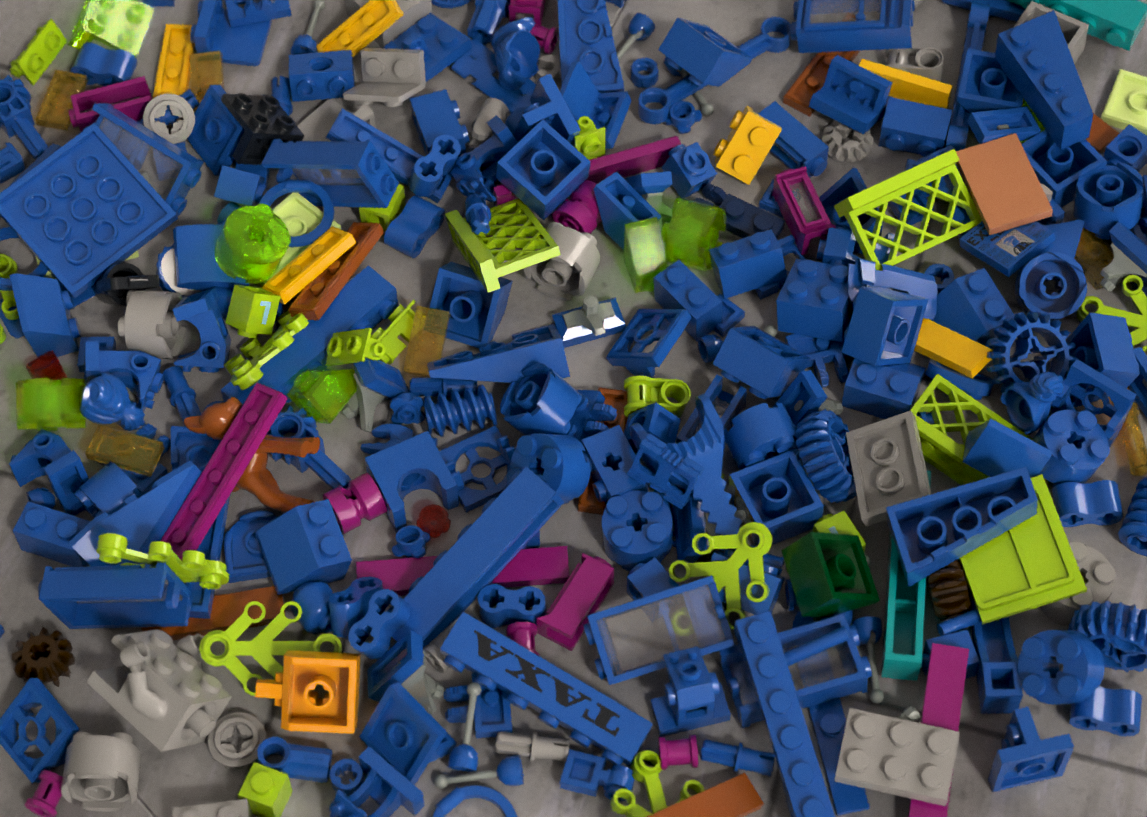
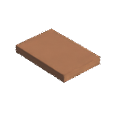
M1016 133L956 151L960 161L956 162L957 167L989 236L1052 217L1053 209Z

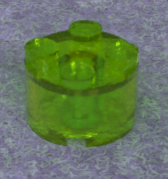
M676 198L672 209L673 216L670 223L665 222L661 231V241L666 242L663 260L671 264L680 260L688 268L700 271L711 270L712 264L709 249L723 244L718 239L719 231L725 232L726 228L725 210L701 202Z
M266 204L244 206L236 209L228 216L216 242L215 258L219 267L228 276L234 279L236 276L246 279L245 283H261L274 275L289 247L291 237L285 223L279 216L273 213L270 206Z
M37 378L16 382L17 430L37 429V431L43 429L46 431H58V428L64 427L65 429H86V418L80 411L85 380L78 378H62V380Z

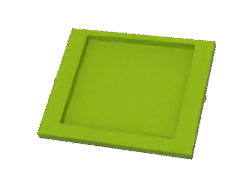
M1043 474L1030 478L1038 499L1037 514L959 558L982 624L1087 592L1086 585Z

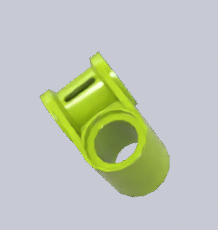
M642 375L628 377L624 380V389L627 391V405L624 407V415L628 417L629 414L637 411V409L640 410L656 402L680 418L690 400V388L685 382L678 379L650 378ZM666 397H672L676 399L678 403H672Z

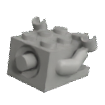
M158 629L115 635L111 642L122 651L120 659L125 666L94 670L86 682L161 752L204 743L232 698L222 688V683L217 678L207 675L202 670L201 662H197L196 654L200 652L199 646L203 638L201 634L194 636L190 634L180 639L176 647L172 643V638L167 633Z

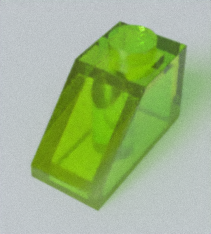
M657 217L624 224V263L635 293L654 291L653 277L668 268Z
M354 368L306 370L296 377L293 383L294 386L287 396L300 409L304 408L307 411L308 417L313 416L316 423L331 424L357 391L356 380L353 376L355 370Z

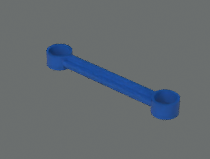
M975 2L971 4L945 146L952 145L955 151L965 149L969 130L967 121L971 115L957 102L967 48L980 51L983 49L990 5Z
M770 17L762 23L760 34L741 44L738 48L751 58H755L765 51L773 53L783 52L788 49L791 43V24L784 18ZM779 32L785 36L781 38H774L769 36L767 33ZM688 75L664 90L648 88L639 96L638 115L642 121L648 124L663 123L668 119L670 107L674 103L684 100L703 87L693 83L688 78ZM655 102L664 107L653 110L644 105Z

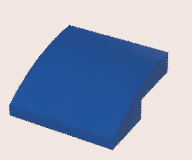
M196 224L176 226L173 229L177 287L203 291L213 286L233 289L234 284L250 285L245 228L229 225Z

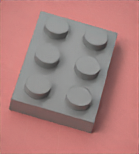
M912 411L846 432L861 520L866 527L887 520L886 507L931 494L916 417Z
M849 708L834 781L946 806L960 732Z

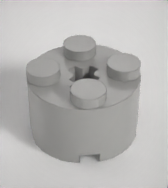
M552 222L545 230L559 246L561 255L526 267L524 272L529 281L533 278L539 284L537 289L541 293L553 299L571 301L573 296L578 295L579 298L584 294L600 264V254L596 247L597 240L590 233H580L558 222Z
M150 290L128 291L125 317H120L118 322V334L120 337H125L127 351H142L162 359H169L180 355L185 343L187 326H181V321L177 322L172 310L183 298L180 293Z
M1072 541L1069 544L1083 577L1087 592L1040 606L1047 617L1064 626H1069L1074 611L1079 610L1082 605H1091L1092 602L1104 604L1105 601H1109L1115 584L1116 571L1108 559L1096 549L1086 546L1080 541Z
M85 732L75 734L72 743L69 744L66 751L61 790L63 797L71 804L72 798L82 801L81 808L98 812L123 809L124 802L130 799L131 803L135 802L138 793L141 752L132 744L133 738L125 733H114L111 736L92 735Z

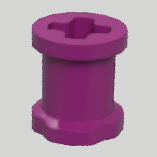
M535 24L530 33L535 36L540 48L544 49L546 54H552L558 43L559 28L552 27L549 29Z
M516 622L507 626L506 636L540 656L535 649V636L538 632L536 624Z
M689 735L688 739L666 740L665 737H658L662 770H667L668 766L690 764L692 768L698 767L696 735Z
M42 770L39 775L41 781L33 797L28 798L24 805L38 816L56 817L57 811L55 808L62 797L63 777L54 772Z

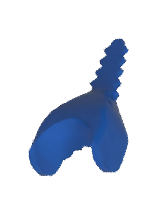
M703 393L696 396L695 399L702 424L701 429L687 441L677 444L666 443L665 450L670 449L671 453L675 452L677 456L682 457V460L688 457L704 468L691 492L693 499L702 502L700 511L709 513L707 521L716 525V535H733L739 532L742 520L734 516L737 507L729 504L732 494L724 491L727 482L721 478L725 449L724 427L711 400ZM637 422L630 425L629 431L635 447L639 450L640 443L648 433ZM643 453L641 458L645 465L652 472L656 473L659 462L650 455ZM676 472L672 473L669 480L670 484L686 491L689 486L688 480Z

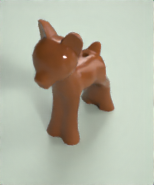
M231 397L226 402L215 403L207 407L201 416L185 418L183 423L192 432L206 434L213 439L222 440L243 404L239 399ZM266 434L232 492H237L240 489L246 490L256 495L263 505L283 513L296 506L313 503V500L286 494L280 490L276 480L266 466L268 453L289 454L302 458L306 457L307 453H317L320 447V438H286Z

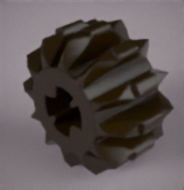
M957 560L926 577L934 613L939 620L951 619L971 610L964 572Z
M42 627L37 636L28 631V641H17L16 647L18 651L12 653L11 659L15 665L14 672L16 676L20 679L23 678L25 684L29 678H39L45 687L48 682H52L53 685L59 687L60 681L58 678L60 676L70 677L71 671L68 666L75 664V657L71 653L73 647L70 641L63 639L61 632L58 630L49 634L48 630Z

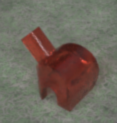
M53 351L46 352L26 365L29 375L41 390L45 391L51 387L60 401L71 395L70 390L63 381L67 378V375Z

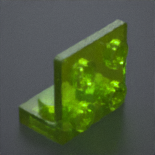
M85 0L68 45L80 50L86 41L91 43L93 39H96L113 49H122L137 57L154 14V8L139 0Z

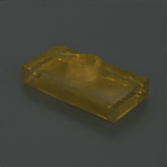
M220 51L189 55L191 91L200 103L210 85H221L224 89L223 55Z
M62 70L55 71L35 118L38 126L68 131L71 123L68 109L73 108L71 95L84 92L88 82L86 75Z
M1083 227L1074 259L1081 265L1086 278L1095 290L1102 288L1100 282L1104 278L1100 273L1104 267L1111 263L1114 255L1102 239Z
M421 306L416 307L403 370L404 373L430 377L427 363L442 358L451 315L449 311Z
M99 424L85 454L87 459L108 464L111 461L119 468L151 477L163 453L164 445L163 442Z

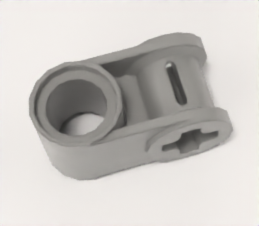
M912 46V48L885 50L886 66L941 82L944 57L937 48ZM897 52H900L899 58L896 57Z

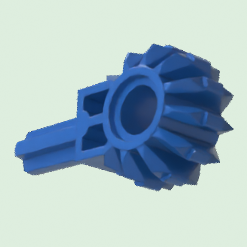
M8 74L4 80H0V128L2 127L9 138L17 135L31 156L37 159L49 147L33 126L35 123L30 110L31 95L29 90H27L20 79L13 81V78Z
M291 405L288 406L287 412L282 413L280 411L267 434L284 437L283 435L291 432L296 434L286 438L319 437L320 447L317 453H307L304 458L289 454L271 453L272 459L276 462L284 457L288 465L291 463L301 473L310 468L331 489L342 486L345 489L348 488V482L352 479L325 455L323 439L319 436L318 430H316L317 425L313 416L308 417L307 411L304 408L295 413Z

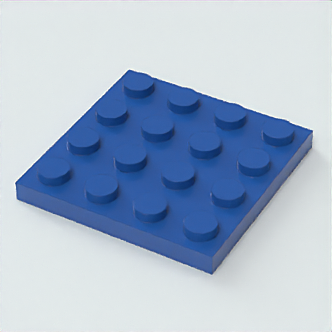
M95 123L91 124L0 193V216L59 281L64 289L69 291L73 299L95 284L98 278L111 266L122 263L178 220L175 211Z

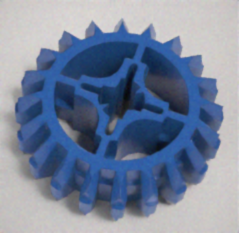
M1029 311L1027 315L1020 312L1014 315V319L1005 318L1003 320L1004 328L996 327L993 330L998 339L993 338L987 341L989 346L994 349L993 352L987 353V358L993 359V365L987 366L986 370L988 372H996L997 375L993 377L992 382L993 384L1003 383L1000 390L1002 394L1010 385L1023 382L1012 369L1014 367L1020 368L1024 377L1028 378L1030 382L1035 375L1046 372V364L1051 359V366L1048 372H1054L1057 376L1061 375L1063 381L1066 379L1064 375L1067 376L1070 367H1068L1069 363L1075 362L1078 358L1073 355L1069 356V350L1073 349L1076 344L1073 342L1066 343L1065 339L1068 338L1071 332L1068 330L1059 332L1062 322L1059 320L1050 322V315L1047 313L1039 316L1037 311ZM1032 330L1044 337L1049 347H1043L1039 343L1037 336H1033ZM1015 340L1016 349L1013 355L1010 356V349ZM1041 353V355L1035 356L1034 360L1030 362H1020L1021 359L1028 358V354Z
M825 409L809 414L801 422L797 423L795 436L797 438L796 445L799 448L798 456L802 459L803 468L806 469L808 478L812 480L814 488L820 491L823 498H826L831 503L846 502L857 495L846 432H849L848 425L843 424L841 417L834 412Z
M1107 600L1104 604L1092 602L1091 605H1082L1079 610L1074 611L1068 630L1079 631L1089 637L1088 639L1101 651L1104 667L1113 670H1124L1127 673L1129 670L1141 672L1144 668L1147 669V609H1138L1135 604L1129 606L1124 605L1122 602L1117 604Z

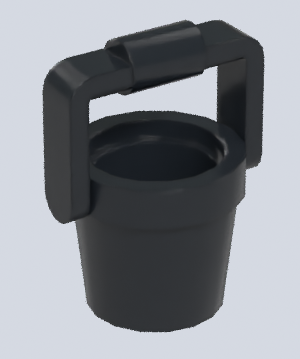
M120 263L111 266L98 278L94 284V290L100 301L106 304L126 307L129 290L160 287L159 275H143L140 269L133 264Z

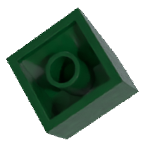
M810 532L781 550L786 564V571L790 577L796 602L802 616L829 617L880 601L858 535Z

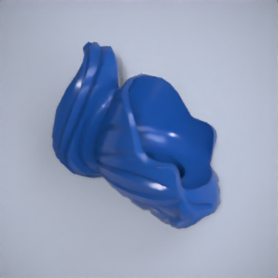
M524 17L501 26L491 39L492 48L495 52L499 82L505 89L517 90L522 84H525L526 79H530L539 71L540 45L535 36L530 33L535 25L531 17Z
M101 372L100 377H95L84 387L79 411L86 419L97 424H112L116 422L124 430L128 431L137 430L140 426L145 425L143 409H139V404L129 399L125 384L116 376Z
M1045 372L1035 375L1030 382L1010 385L1000 397V401L1006 405L1010 422L1017 429L1023 431L1025 435L1041 428L1048 419L1051 402L1055 401L1057 396L1063 394V389L1065 388L1062 383L1063 377L1061 375L1057 376L1054 372Z

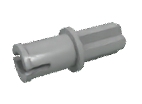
M499 732L496 737L495 749L500 754L530 757V761H534V758L566 762L570 739L537 736V732H533V735Z

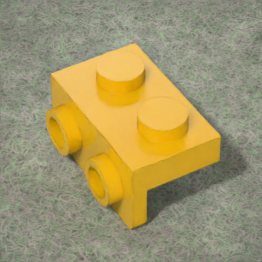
M746 105L743 112L738 110L729 124L732 131L726 140L720 139L713 155L716 156L715 166L750 185L782 128L753 112V109Z

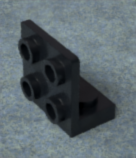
M238 93L223 94L221 101L245 130L232 155L238 164L262 165L261 163L274 139H281L283 143H288V141L296 143V141H302L305 136L297 127L294 119L288 116L280 106L279 101L273 96H255Z

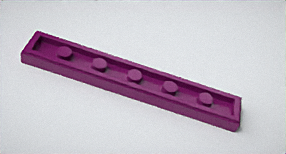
M673 136L589 160L591 161L589 176L586 180L598 184L616 171L624 178L662 167L669 158L668 153L681 144L679 137ZM503 184L494 187V196L497 199L494 202V206L518 198Z
M256 383L161 539L162 542L169 543L172 546L171 550L181 561L183 552L188 550L196 551L286 403L288 398L283 393Z
M567 546L521 549L490 584H498L508 588L566 583L570 577ZM437 556L356 562L357 579L376 577L382 580L383 589H390L399 596L408 595L412 583L419 577H424L433 568V562Z
M932 643L921 724L958 731L969 649ZM950 790L946 806L910 798L908 817H947Z

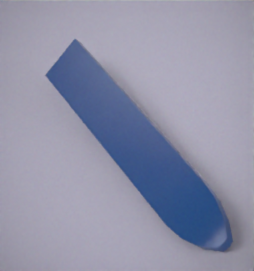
M799 611L793 621L792 629L815 621L812 617L802 616L801 611ZM827 650L796 663L803 688L835 679ZM840 698L808 707L837 816L869 810L870 806L865 788L834 781L844 731L840 727L846 722Z

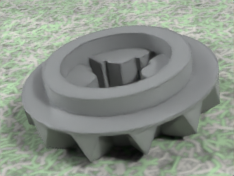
M166 93L154 97L147 104L143 114V123L149 130L172 144H176L187 139L193 131L195 115L191 105L183 97ZM167 105H170V110H172L174 116L184 118L173 122L172 133H169L165 122L155 121V118L165 116Z
M836 120L830 126H825L822 135V141L829 147L828 155L840 162L851 163L862 160L870 153L873 146V137L871 136L870 129L865 134H862ZM853 134V140H848L842 146V137Z
M242 712L231 713L223 716L216 722L215 727L208 735V748L214 761L219 762L226 769L228 767H237L242 770L244 766L257 762V750L260 743L267 738L266 731L256 717ZM236 729H238V733L243 740L248 739V741L242 743L239 753H237L233 744H228L234 741Z

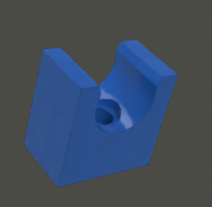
M428 431L365 457L367 473L372 477L382 494L387 507L386 515L396 533L402 527L407 526L403 499L414 490L427 489L435 492L441 498L443 507L448 511L459 506L457 484Z

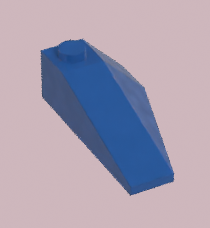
M554 323L513 334L512 342L506 344L502 342L496 343L495 341L486 343L479 349V353L473 354L472 351H462L427 363L430 378L512 383L513 381L519 383L526 377L522 372L528 367L539 363L545 364L561 378L570 377L562 338Z
M189 460L156 480L152 490L139 498L133 494L125 499V506L111 515L104 512L95 517L68 543L90 566H120L123 563L142 564L123 558L119 563L101 561L99 554L96 552L99 535L105 533L122 535L128 540L127 549L148 554L149 544L154 541H161L202 471Z

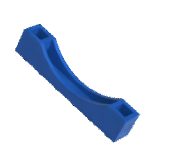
M967 583V589L969 592V598L971 602V610H973L976 608V605ZM1009 617L986 624L980 622L972 625L973 645L980 661L976 672L980 714H1012L1014 709H1019L1023 690L1018 673V657L1013 643Z
M771 611L736 620L734 633L768 730L791 817H835Z

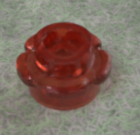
M432 504L421 510L416 525L423 532L429 533L431 538H438L441 536V533H446L450 529L451 520L448 519L449 514L443 507ZM435 520L437 523L432 525L431 521Z

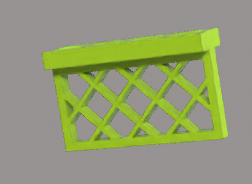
M955 149L856 193L834 205L839 218L846 217L866 260L875 262V270L883 271L882 265L879 263L874 252L876 243L891 248L888 261L883 264L894 266L968 231L982 222L979 212L955 165L956 162L960 161ZM945 175L949 176L954 186L952 195L938 190L941 177ZM930 182H933V183H932V186L926 185V184H928V183H930ZM915 189L929 193L926 208L911 202ZM906 194V198H905V199L900 197V196ZM936 197L950 202L946 216L932 211ZM889 201L903 206L899 220L885 215ZM956 205L966 210L971 222L962 224L953 220ZM880 206L879 211L874 210V208ZM909 209L923 214L920 229L906 223ZM865 213L876 218L873 232L864 230L857 216ZM930 218L944 223L941 236L937 237L926 232ZM882 222L897 227L893 241L879 236ZM950 226L956 228L949 232ZM903 230L917 235L914 249L900 245ZM897 251L903 253L896 257Z
M519 198L490 208V231L487 234L483 232L478 235L474 234L471 225L468 224L466 218L460 215L457 209L445 213L453 243L488 293L500 289L499 277L561 255L559 246L527 205Z
M939 374L934 377L912 409L909 410L916 417L924 460L960 485L990 477L963 463L965 442L969 431H972L991 418L1026 438L1033 439ZM936 387L949 396V403H937L934 395ZM962 410L974 412L979 422L966 423ZM940 411H954L957 423L943 424ZM918 412H931L935 424H929L916 414ZM960 431L964 444H958L949 438L946 432Z

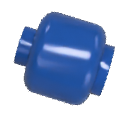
M305 582L294 591L292 601L297 602L302 608V615L298 621L311 634L332 632L329 597L334 594V591L325 582ZM291 605V612L297 617L298 609Z

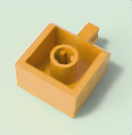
M288 650L284 655L283 672H276L275 679H258L256 681L255 697L274 698V706L282 707L281 729L288 731L354 734L358 726L361 654ZM318 684L323 685L324 690L329 691L324 699L319 698L318 692L312 691Z

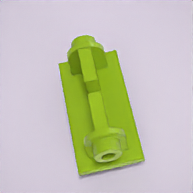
M49 19L43 27L37 28L36 34L27 44V49L23 50L17 59L11 62V74L18 78L25 75L31 85L36 84L67 43V39L52 19Z
M580 117L576 122L581 131L579 135L574 136V147L588 160L605 156V127L597 129L589 117Z
M414 299L406 308L400 304L388 317L392 324L385 331L379 327L371 336V338L379 340L385 346V354L380 361L386 364H392L406 347L397 338L399 335L410 343L426 326L425 321L427 317L421 311L415 313L411 309L416 302Z
M371 328L333 333L327 346L328 356L326 365L333 366L365 362V358L373 361L380 360L385 354V346L379 340L371 338Z

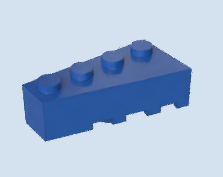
M1053 10L999 33L995 59L1059 149L1062 150L1089 138L1093 112L1055 11Z
M1027 467L886 507L888 526L908 587L1037 514L1038 499Z

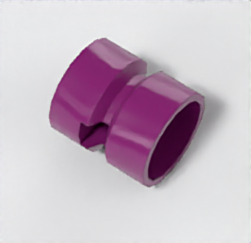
M585 180L570 195V200L566 199L553 213L554 222L577 230L580 233L586 232L591 234L597 228V224L602 222L594 193V187L597 184Z
M367 472L350 480L348 488L345 489L342 486H338L322 495L323 500L329 499L342 534L359 527L363 518L371 521L387 512L382 494Z

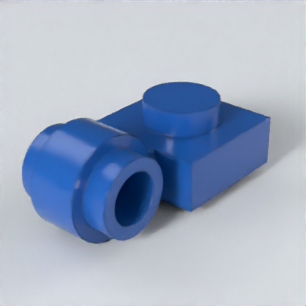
M570 749L560 779V788L596 797L599 786H602L605 790L604 796L611 800L619 789H628L632 792L635 779L632 777L633 771L628 767L613 765L611 770L608 769L606 771L604 770L606 765L604 757ZM617 798L618 802L625 801L624 798Z

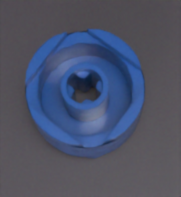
M1107 161L1095 162L1082 169L1078 176L1073 215L1076 220H1084L1083 227L1095 233L1098 238L1103 240L1111 239L1109 231L1117 222H1120L1130 230L1140 220L1143 179L1135 168L1125 163L1118 162L1117 166L1106 165Z
M1048 252L1034 257L1021 268L1015 281V298L1026 314L1029 311H1037L1039 316L1047 313L1050 315V321L1060 320L1074 313L1082 305L1087 294L1086 277L1081 265L1073 257L1061 252ZM1053 279L1056 282L1054 287L1058 292L1047 294L1045 292L1047 287L1043 283Z
M539 363L528 367L522 372L526 377L519 384L513 381L504 393L500 404V413L505 416L503 419L523 435L535 433L566 435L571 428L569 421L576 407L580 404L582 395L545 364Z
M776 402L777 407L769 408L767 403L755 405L731 420L734 426L729 432L725 427V443L739 470L792 449L798 460L801 459L798 456L799 448L796 445L795 431L797 429L782 403Z
M1061 410L1053 413L1032 439V441L1053 451L1050 459L1039 473V475L1043 474L1044 479L1054 483L1053 487L1064 482L1085 484L1110 454L1105 432L1097 423L1096 416L1087 410L1080 412Z
M541 433L524 435L519 438L513 452L507 481L514 473L522 471L527 466L565 502L564 504H567L572 499L580 497L585 491L590 478V462L585 461L583 451L586 450L583 444L575 437Z
M111 461L74 493L93 519L104 512L111 515L125 506L124 500L133 494L137 498L142 496L136 484Z
M635 490L614 496L608 500L602 515L603 547L607 557L612 562L614 561L621 565L622 569L631 571L637 564L642 562L646 564L653 558H656L661 563L666 555L669 554L673 542L672 515L669 507L658 493Z
M1046 630L1026 639L1022 644L1018 660V673L1022 682V688L1028 696L1042 703L1052 705L1080 703L1089 698L1103 680L1105 667L1101 651L1088 639V636L1079 631ZM1059 664H1063V671H1060Z

